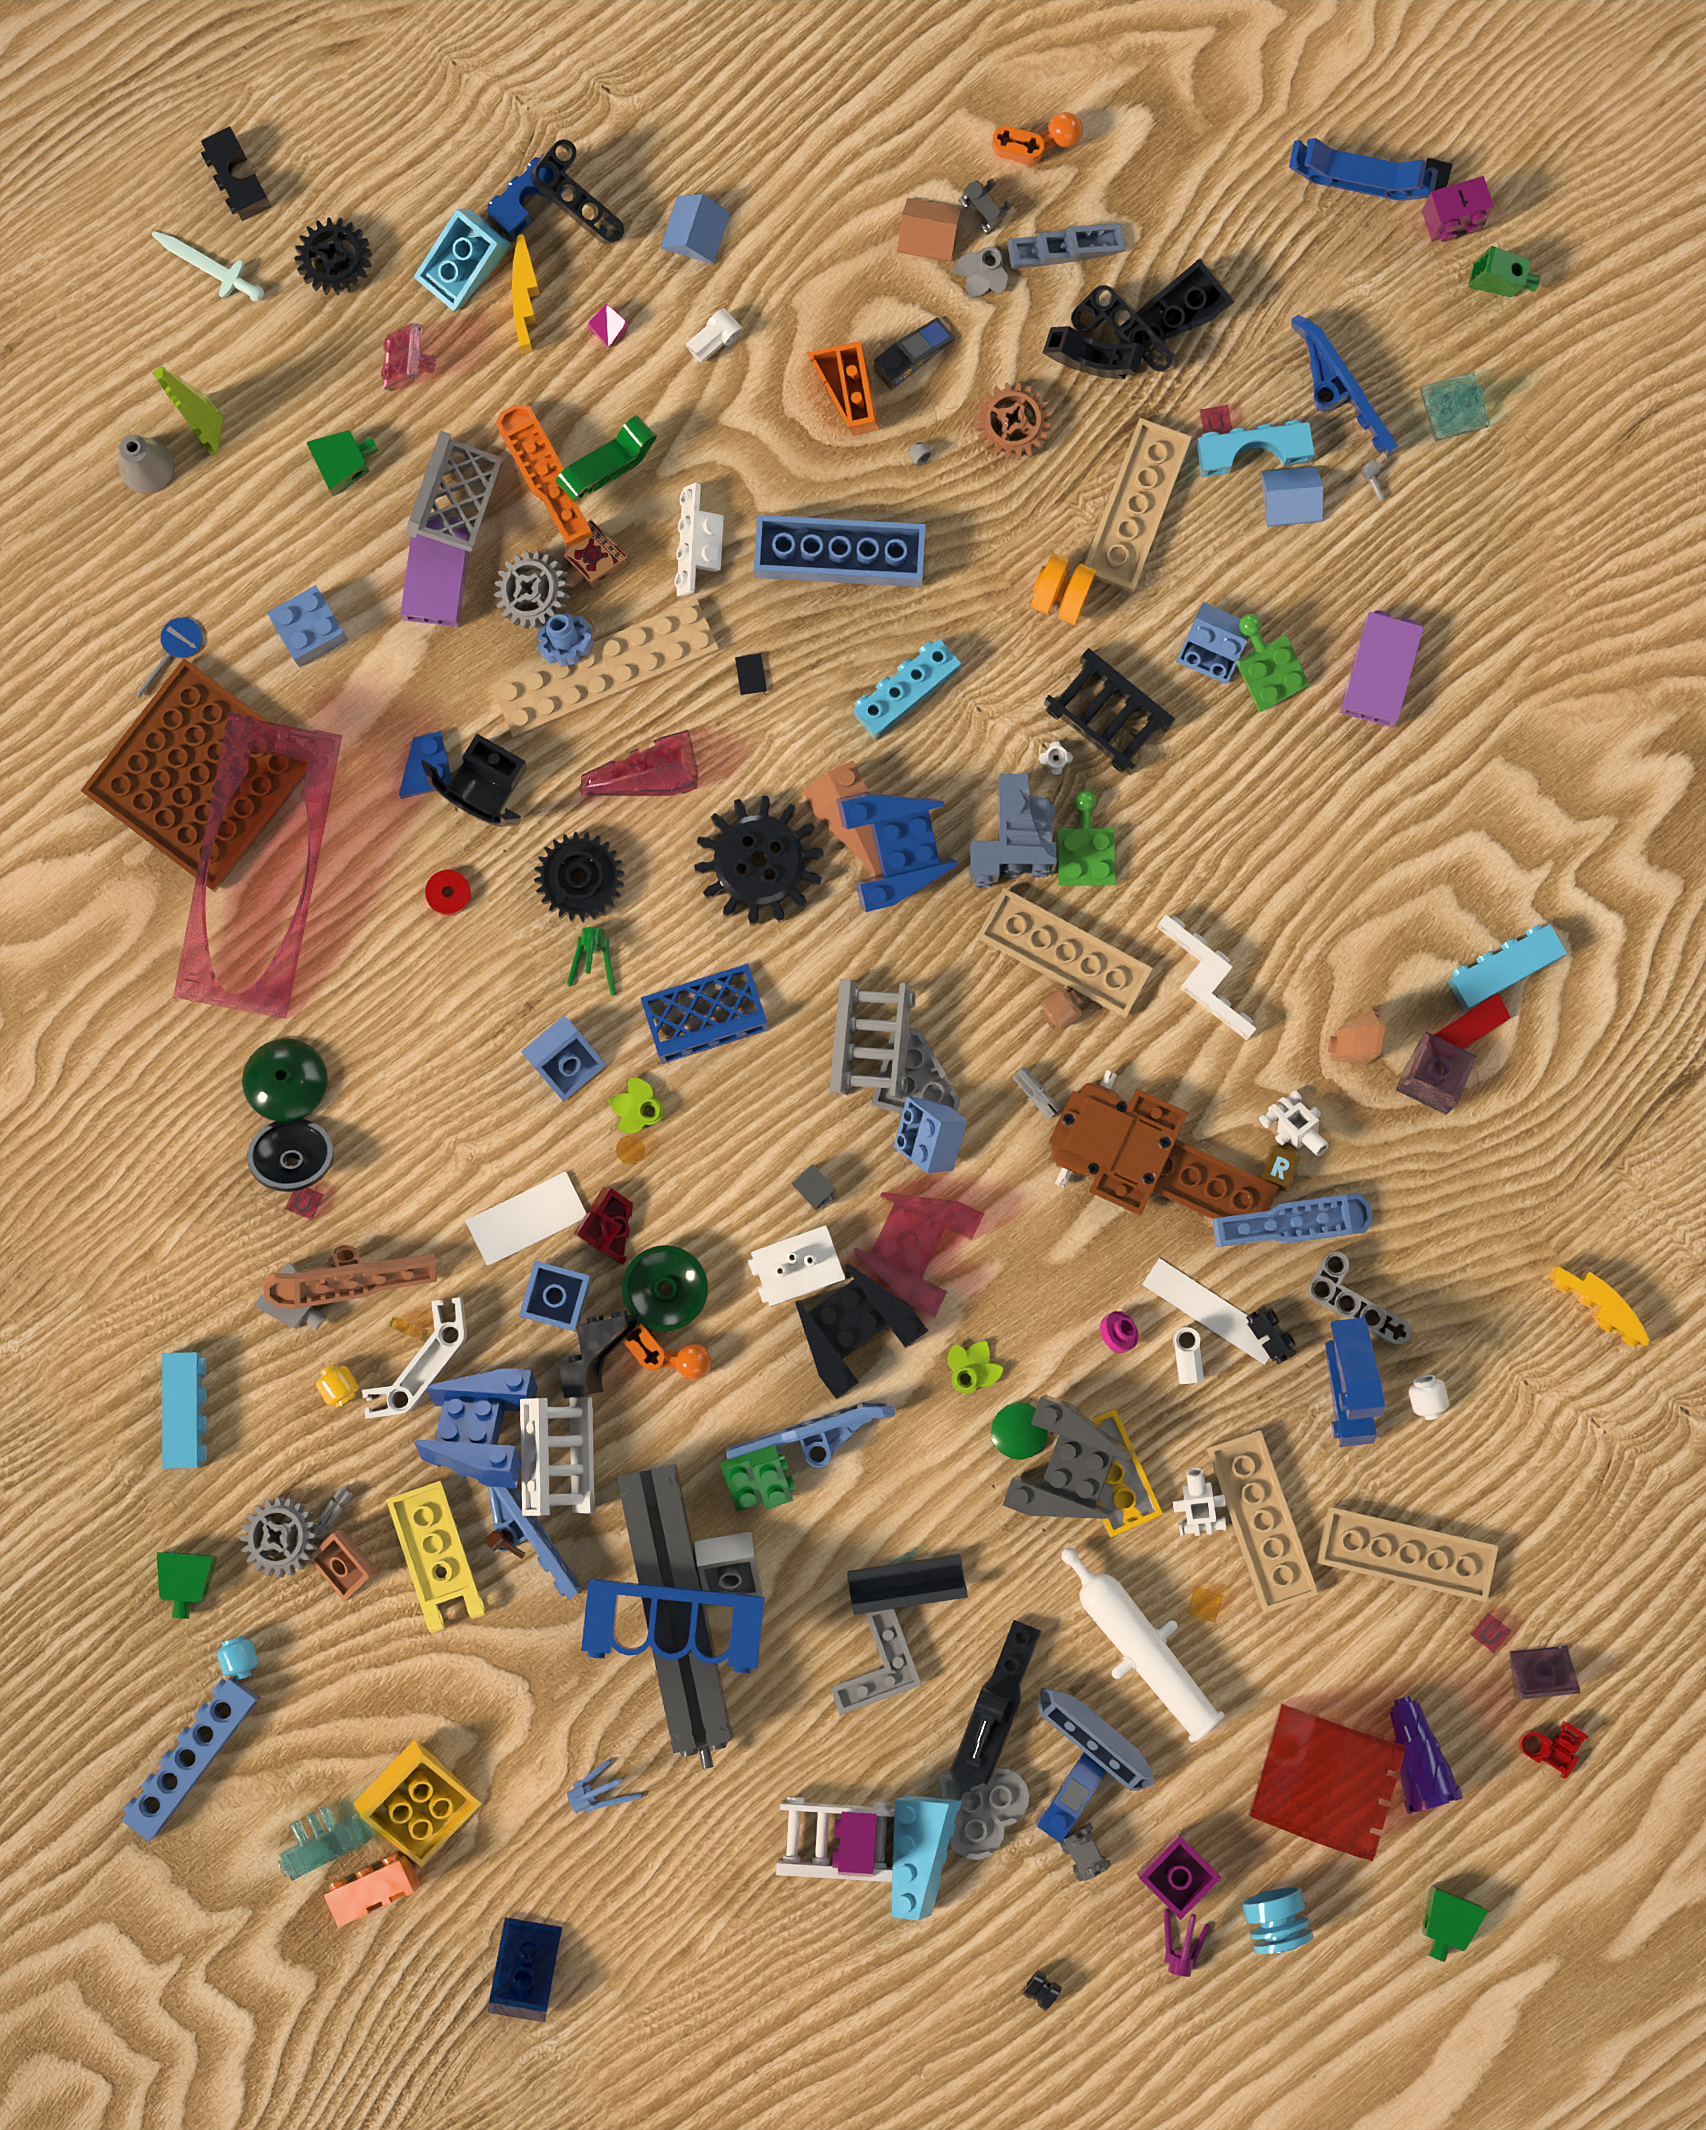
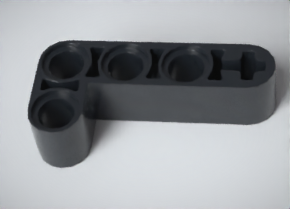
M565 139L555 142L532 169L530 176L532 184L601 243L612 244L620 240L624 234V225L621 220L565 173L576 158L577 151L575 145ZM560 146L567 150L568 158L566 161H561L556 156L557 147ZM541 168H545L550 172L551 180L549 183H545L539 178V170ZM562 187L571 189L573 193L571 201H565L561 197ZM584 205H589L593 208L594 217L592 220L586 219L583 216L582 208ZM603 216L604 219L600 221L602 224L595 227L594 224ZM612 225L614 227L612 229L613 234L607 236L605 234L607 232L606 227Z
M1106 285L1098 286L1072 312L1071 321L1078 330L1093 331L1106 319L1128 344L1137 343V336L1142 331L1148 332L1150 340L1144 346L1145 350L1142 359L1152 369L1160 372H1169L1176 365L1177 358L1174 351L1113 287ZM1104 291H1109L1112 295V300L1109 305L1103 307L1099 301L1100 295ZM1084 311H1089L1092 315V320L1087 326H1082L1079 320L1080 315ZM1123 311H1128L1131 316L1130 323L1122 327L1118 322V317ZM1155 349L1160 354H1167L1165 358L1167 364H1157L1159 361L1158 356L1152 352L1147 355V352Z

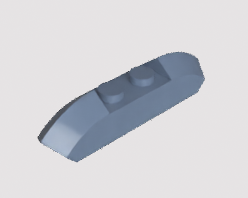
M1041 1688L1038 1701L1040 1715L1130 1791H1140L1156 1784L1152 1771L1139 1750L1088 1706L1066 1693L1049 1688Z

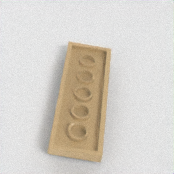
M1139 418L1084 564L1097 570L1095 579L1134 593L1190 444L1191 436Z
M1004 887L976 937L1123 1018H1126L1153 969Z
M1258 1430L1206 1448L1221 1494L1225 1496L1226 1508L1263 1613L1319 1595L1262 1431Z
M1328 1507L1316 1563L1487 1603L1499 1546Z

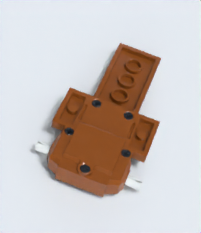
M1106 1070L1100 1085L1086 1083L1078 1092H1071L1048 1144L1052 1145L1051 1159L1057 1167L1061 1168L1055 1182L1056 1185L1059 1186L1061 1180H1063L1060 1187L1066 1188L1071 1174L1092 1176L1095 1179L1089 1193L1139 1216L1142 1215L1152 1192L1210 1219L1268 1211L1279 1189V1186L1177 1140L1176 1138L1188 1112L1137 1088L1130 1103L1121 1099L1117 1093L1110 1090L1117 1075L1113 1073L1109 1079L1111 1072Z

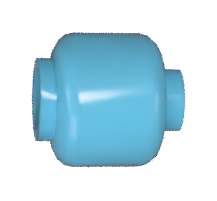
M244 1636L221 1642L222 1647L217 1650V1657L222 1674L224 1676L234 1675L235 1681L252 1676L251 1670L259 1664L253 1642L249 1639L245 1640Z

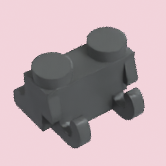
M993 178L987 181L988 184L983 188L980 180L969 183L963 190L964 195L958 200L965 209L970 206L968 201L971 200L986 218L988 224L984 221L979 224V227L986 235L1003 222L1002 219L1007 215L1006 212L1013 206L1011 200L1008 199L1004 202L1005 205L999 208L987 194L996 185Z
M1091 1823L1067 1834L1060 1843L1063 1852L1066 1855L1071 1854L1075 1862L1073 1871L1079 1881L1094 1878L1098 1874L1107 1871L1111 1866L1110 1861L1101 1856L1093 1840L1094 1835L1091 1831L1093 1829Z

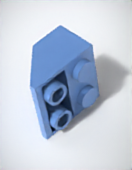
M1203 602L1176 662L1227 685L1236 666V661L1239 660L1249 638L1239 629L1241 618Z
M907 1096L893 1147L926 1173L954 1170L967 1119L949 1106Z

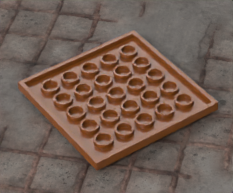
M184 658L80 791L212 891L216 892L312 769L318 758Z

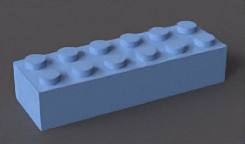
M757 515L754 575L755 578L922 587L925 524Z

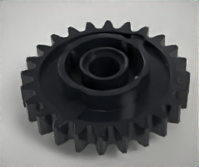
M574 832L573 839H569L566 834H563L562 843L555 839L553 840L554 849L544 848L548 854L547 857H538L543 865L535 867V871L541 874V876L535 878L534 882L542 886L536 892L540 895L545 894L541 902L543 905L551 903L549 907L551 913L558 909L560 919L569 914L570 922H573L576 916H579L582 923H585L587 915L596 920V912L599 911L606 915L604 908L606 905L615 907L612 901L613 897L621 898L620 893L616 889L625 886L623 882L618 880V878L625 876L624 871L617 870V868L623 865L622 860H614L618 854L617 851L608 852L610 843L606 842L600 845L601 838L598 835L594 840H590L588 832L585 833L582 839L577 832ZM577 871L587 873V879L581 884H576L572 881V876Z

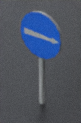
M176 618L170 620L164 626L160 641L167 654L136 693L137 697L142 696L171 656L187 658L193 656L199 650L203 635L200 627L194 621L188 618Z

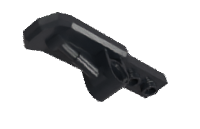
M1013 1620L994 1672L982 1686L960 1746L949 1769L955 1786L969 1792H974L988 1786L1019 1708L1021 1684L1042 1632L1041 1630Z

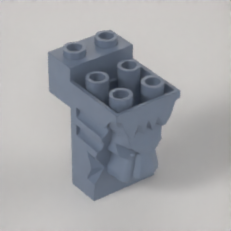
M1028 774L999 775L997 841H971L969 884H975L976 888H992V884L998 883L999 873H1003L1004 877H1020V873H1032V877L1037 878L1048 877L1049 873H1054L1057 864L1056 842H1052L1055 805L1051 804L1047 798L1029 795Z

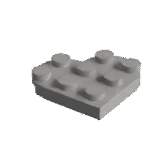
M996 1767L988 1786L974 1792H969L955 1786L950 1773L939 1775L942 1799L962 1800L960 1810L957 1811L954 1821L956 1825L953 1836L949 1840L950 1845L958 1854L967 1859L981 1860L991 1856L1004 1839V1827L1016 1823L1024 1815L1029 1805V1791L1026 1782L1018 1772L1009 1768Z

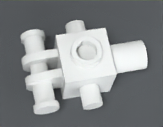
M1295 1090L1287 1098H1280L1277 1101L1278 1106L1272 1104L1268 1108L1269 1112L1259 1117L1261 1124L1265 1128H1269L1274 1121L1278 1122L1277 1132L1279 1134L1275 1138L1280 1145L1288 1142L1296 1150L1306 1145L1316 1156L1323 1154L1329 1146V1143L1318 1134L1320 1111L1316 1107L1308 1110L1301 1103L1303 1101L1301 1095Z
M1193 1468L1188 1470L1186 1473L1188 1485L1182 1486L1184 1500L1173 1501L1174 1513L1186 1511L1187 1522H1178L1180 1536L1195 1533V1536H1200V1531H1207V1535L1212 1534V1531L1216 1530L1227 1531L1225 1516L1216 1519L1215 1508L1226 1506L1225 1496H1213L1211 1483H1205L1204 1471L1202 1469Z

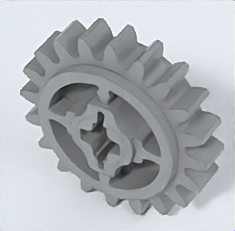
M525 551L524 559L515 554V564L506 561L505 565L508 571L498 572L503 577V581H496L494 583L501 588V591L494 593V596L502 599L496 606L502 610L506 609L502 616L507 619L511 618L512 624L517 626L520 624L525 629H529L530 625L533 628L539 629L540 621L547 625L549 616L558 614L556 612L557 608L566 609L565 605L561 603V599L570 598L568 594L563 592V589L570 587V584L562 581L568 574L565 571L559 570L562 564L557 561L553 562L552 556L548 554L543 556V553L535 551L534 555L531 552ZM532 569H542L539 575L534 573L531 576H527L525 574ZM533 604H537L539 608L532 611L522 610L525 605L530 607Z
M276 1497L275 1503L270 1499H266L264 1501L265 1508L261 1505L254 1506L257 1515H246L251 1524L241 1526V1528L248 1531L247 1535L240 1537L241 1541L248 1542V1545L242 1548L241 1551L251 1552V1555L246 1560L247 1563L257 1562L254 1570H264L265 1576H272L274 1572L276 1577L280 1578L284 1577L285 1572L287 1575H295V1567L301 1570L305 1569L303 1559L313 1560L309 1550H318V1546L312 1544L313 1539L320 1537L319 1534L312 1533V1529L317 1527L318 1523L308 1522L313 1513L309 1511L303 1512L305 1504L298 1503L295 1505V1499L288 1498L284 1501V1498ZM285 1514L292 1520L289 1523L282 1524L276 1522L273 1517ZM262 1531H264V1536L261 1541ZM298 1533V1543L296 1545V1537ZM278 1551L279 1553H284L287 1558L276 1561L270 1558L268 1554Z

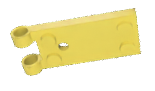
M440 1480L386 1499L429 1632L432 1634L445 1629L444 1620L437 1604L462 1595L471 1619L486 1615L484 1603L478 1592L443 1482ZM440 1566L445 1567L447 1570V1574L443 1578L438 1577L436 1574V1570Z

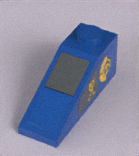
M1083 1752L1035 1821L1036 1826L1061 1843L1083 1811L1105 1775L1106 1770Z

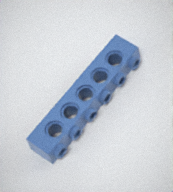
M234 1677L229 1678L227 1681L222 1679L212 1691L215 1697L209 1705L204 1703L194 1715L197 1721L191 1728L185 1727L177 1738V1741L180 1743L174 1751L169 1749L160 1760L159 1764L162 1767L156 1775L151 1773L142 1784L141 1788L144 1791L138 1799L133 1797L123 1811L127 1814L121 1821L148 1842L156 1838L261 1698L240 1681H235ZM221 1702H226L231 1707V1714L228 1718L222 1717L218 1712V1706ZM203 1726H209L213 1730L211 1741H206L201 1737L200 1731ZM186 1749L192 1750L195 1754L196 1759L193 1765L187 1764L183 1760V1752ZM167 1773H173L177 1777L178 1784L176 1788L167 1786L165 1782ZM149 1797H155L159 1800L160 1808L157 1812L149 1809L147 1805Z

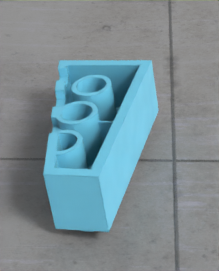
M909 1795L895 1799L891 1918L921 1920L932 1916L941 1882L940 1874L943 1864L946 1863L949 1840L954 1833L956 1825L954 1821L957 1811L960 1810L962 1800Z

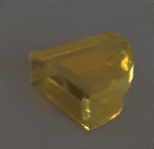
M396 1316L392 1318L389 1324L390 1327L426 1342L430 1334L428 1330Z

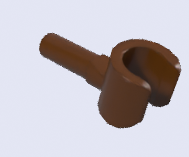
M495 1530L486 1537L485 1543L493 1551L502 1546L521 1559L526 1554L507 1541L505 1535L500 1530Z

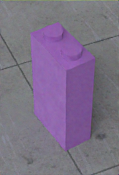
M450 517L447 520L449 525L461 521L459 517ZM438 518L427 521L426 527L436 531L444 528ZM465 527L453 531L457 538L469 541L470 535ZM417 534L416 539L411 537L400 613L404 621L459 627L469 551Z
M1376 610L1374 613L1369 612L1365 618L1339 713L1393 728L1398 722L1424 627L1417 625L1418 622L1409 618L1394 619L1390 617L1389 613Z

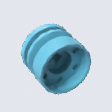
M1287 1887L1254 1895L1242 1902L1246 1922L1261 1924V1926L1249 1933L1250 1938L1258 1939L1253 1943V1949L1256 1954L1283 1953L1313 1940L1312 1930L1305 1929L1310 1924L1309 1918L1295 1917L1296 1914L1306 1908L1301 1888Z

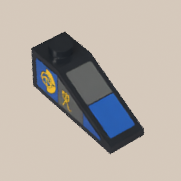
M936 317L895 342L875 358L874 371L892 391L954 341L955 337L942 321Z

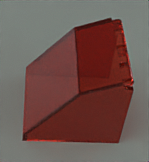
M1280 1704L1248 1815L1312 1842L1373 1861L1381 1836L1370 1833L1371 1827L1383 1830L1389 1810L1388 1806L1378 1802L1380 1798L1387 1801L1392 1800L1398 1779L1386 1774L1388 1769L1400 1772L1406 1746L1391 1737Z

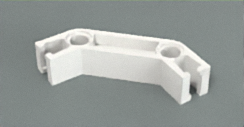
M452 1298V1305H455L456 1321L444 1323L441 1311L443 1300L431 1301L434 1333L392 1386L362 1390L363 1398H366L367 1401H372V1395L386 1394L388 1404L387 1409L375 1412L370 1410V1407L364 1408L365 1419L406 1414L418 1405L428 1392V1385L435 1383L467 1340L463 1298ZM451 1327L456 1328L459 1334L457 1341L454 1343H448L444 1337L446 1330ZM401 1391L405 1392L408 1396V1403L403 1408L397 1407L394 1401L396 1394Z

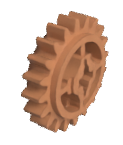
M1005 383L1004 392L995 386L994 396L986 393L985 401L987 403H978V409L982 412L975 413V420L980 421L975 424V431H983L978 436V441L988 440L985 450L988 451L995 447V457H998L1001 452H1005V459L1008 461L1011 453H1014L1019 461L1023 451L1028 457H1031V447L1040 450L1041 443L1039 440L1047 441L1048 435L1044 431H1049L1051 424L1045 421L1051 419V412H1043L1047 408L1048 403H1038L1041 394L1036 393L1034 396H1031V386H1028L1024 392L1021 391L1020 383L1016 384L1015 390H1011L1010 385ZM1010 402H1014V403H1015V404H1014L1013 406H1011V407H1007V408H1003V407H1002L1001 409L998 408L999 406H1001V405H1003V404H1005V403H1010ZM1026 407L1034 416L1035 426L1030 424L1024 415ZM1018 413L1017 422H1015L1013 426L1011 425L1010 429L1008 430V421H1011L1013 418H1015L1016 414ZM990 418L997 420L996 423L1001 427L1002 432L1000 436L994 432ZM1028 435L1022 440L1011 441L1015 436Z

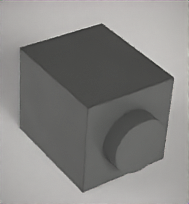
M813 1164L792 1182V1186L814 1210L819 1206L825 1209L835 1199L832 1194L836 1189Z

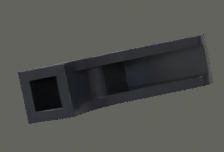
M627 1310L610 1313L611 1319L604 1320L603 1315L586 1318L587 1324L576 1326L581 1355L569 1357V1363L558 1365L564 1399L603 1392L602 1369L608 1356L640 1326L639 1314L628 1315Z

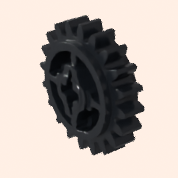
M329 217L327 218L326 226H323L319 220L316 221L317 230H313L309 226L306 227L309 237L299 236L304 245L295 246L297 253L300 255L294 257L296 264L300 265L297 268L299 274L305 275L303 277L304 282L309 284L313 281L312 287L314 291L319 290L322 286L324 294L328 295L330 289L333 288L338 296L341 287H344L348 293L351 292L350 283H354V285L359 287L358 276L367 278L368 275L363 268H370L372 266L370 260L367 259L372 256V252L367 248L370 245L368 239L362 238L364 235L362 230L357 229L354 231L353 222H349L344 227L342 218H339L337 224L333 225ZM343 239L353 245L355 255L349 254L348 250L343 248ZM312 258L318 259L319 263L323 264L324 274L313 267ZM347 269L344 272L338 274L341 270Z

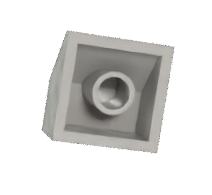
M751 1531L694 1541L702 1590L763 1595Z

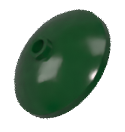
M289 1038L276 1039L259 1047L248 1059L242 1076L243 1092L250 1106L262 1117L276 1122H293L308 1116L323 1100L328 1084L327 1069L317 1051L302 1041ZM280 1072L287 1073L284 1080L277 1079V1075Z
M660 1245L644 1250L631 1261L623 1277L622 1295L631 1315H640V1324L657 1331H673L690 1324L700 1314L707 1300L708 1281L702 1265L692 1254L676 1246ZM663 1284L671 1285L672 1290L669 1294L661 1292Z

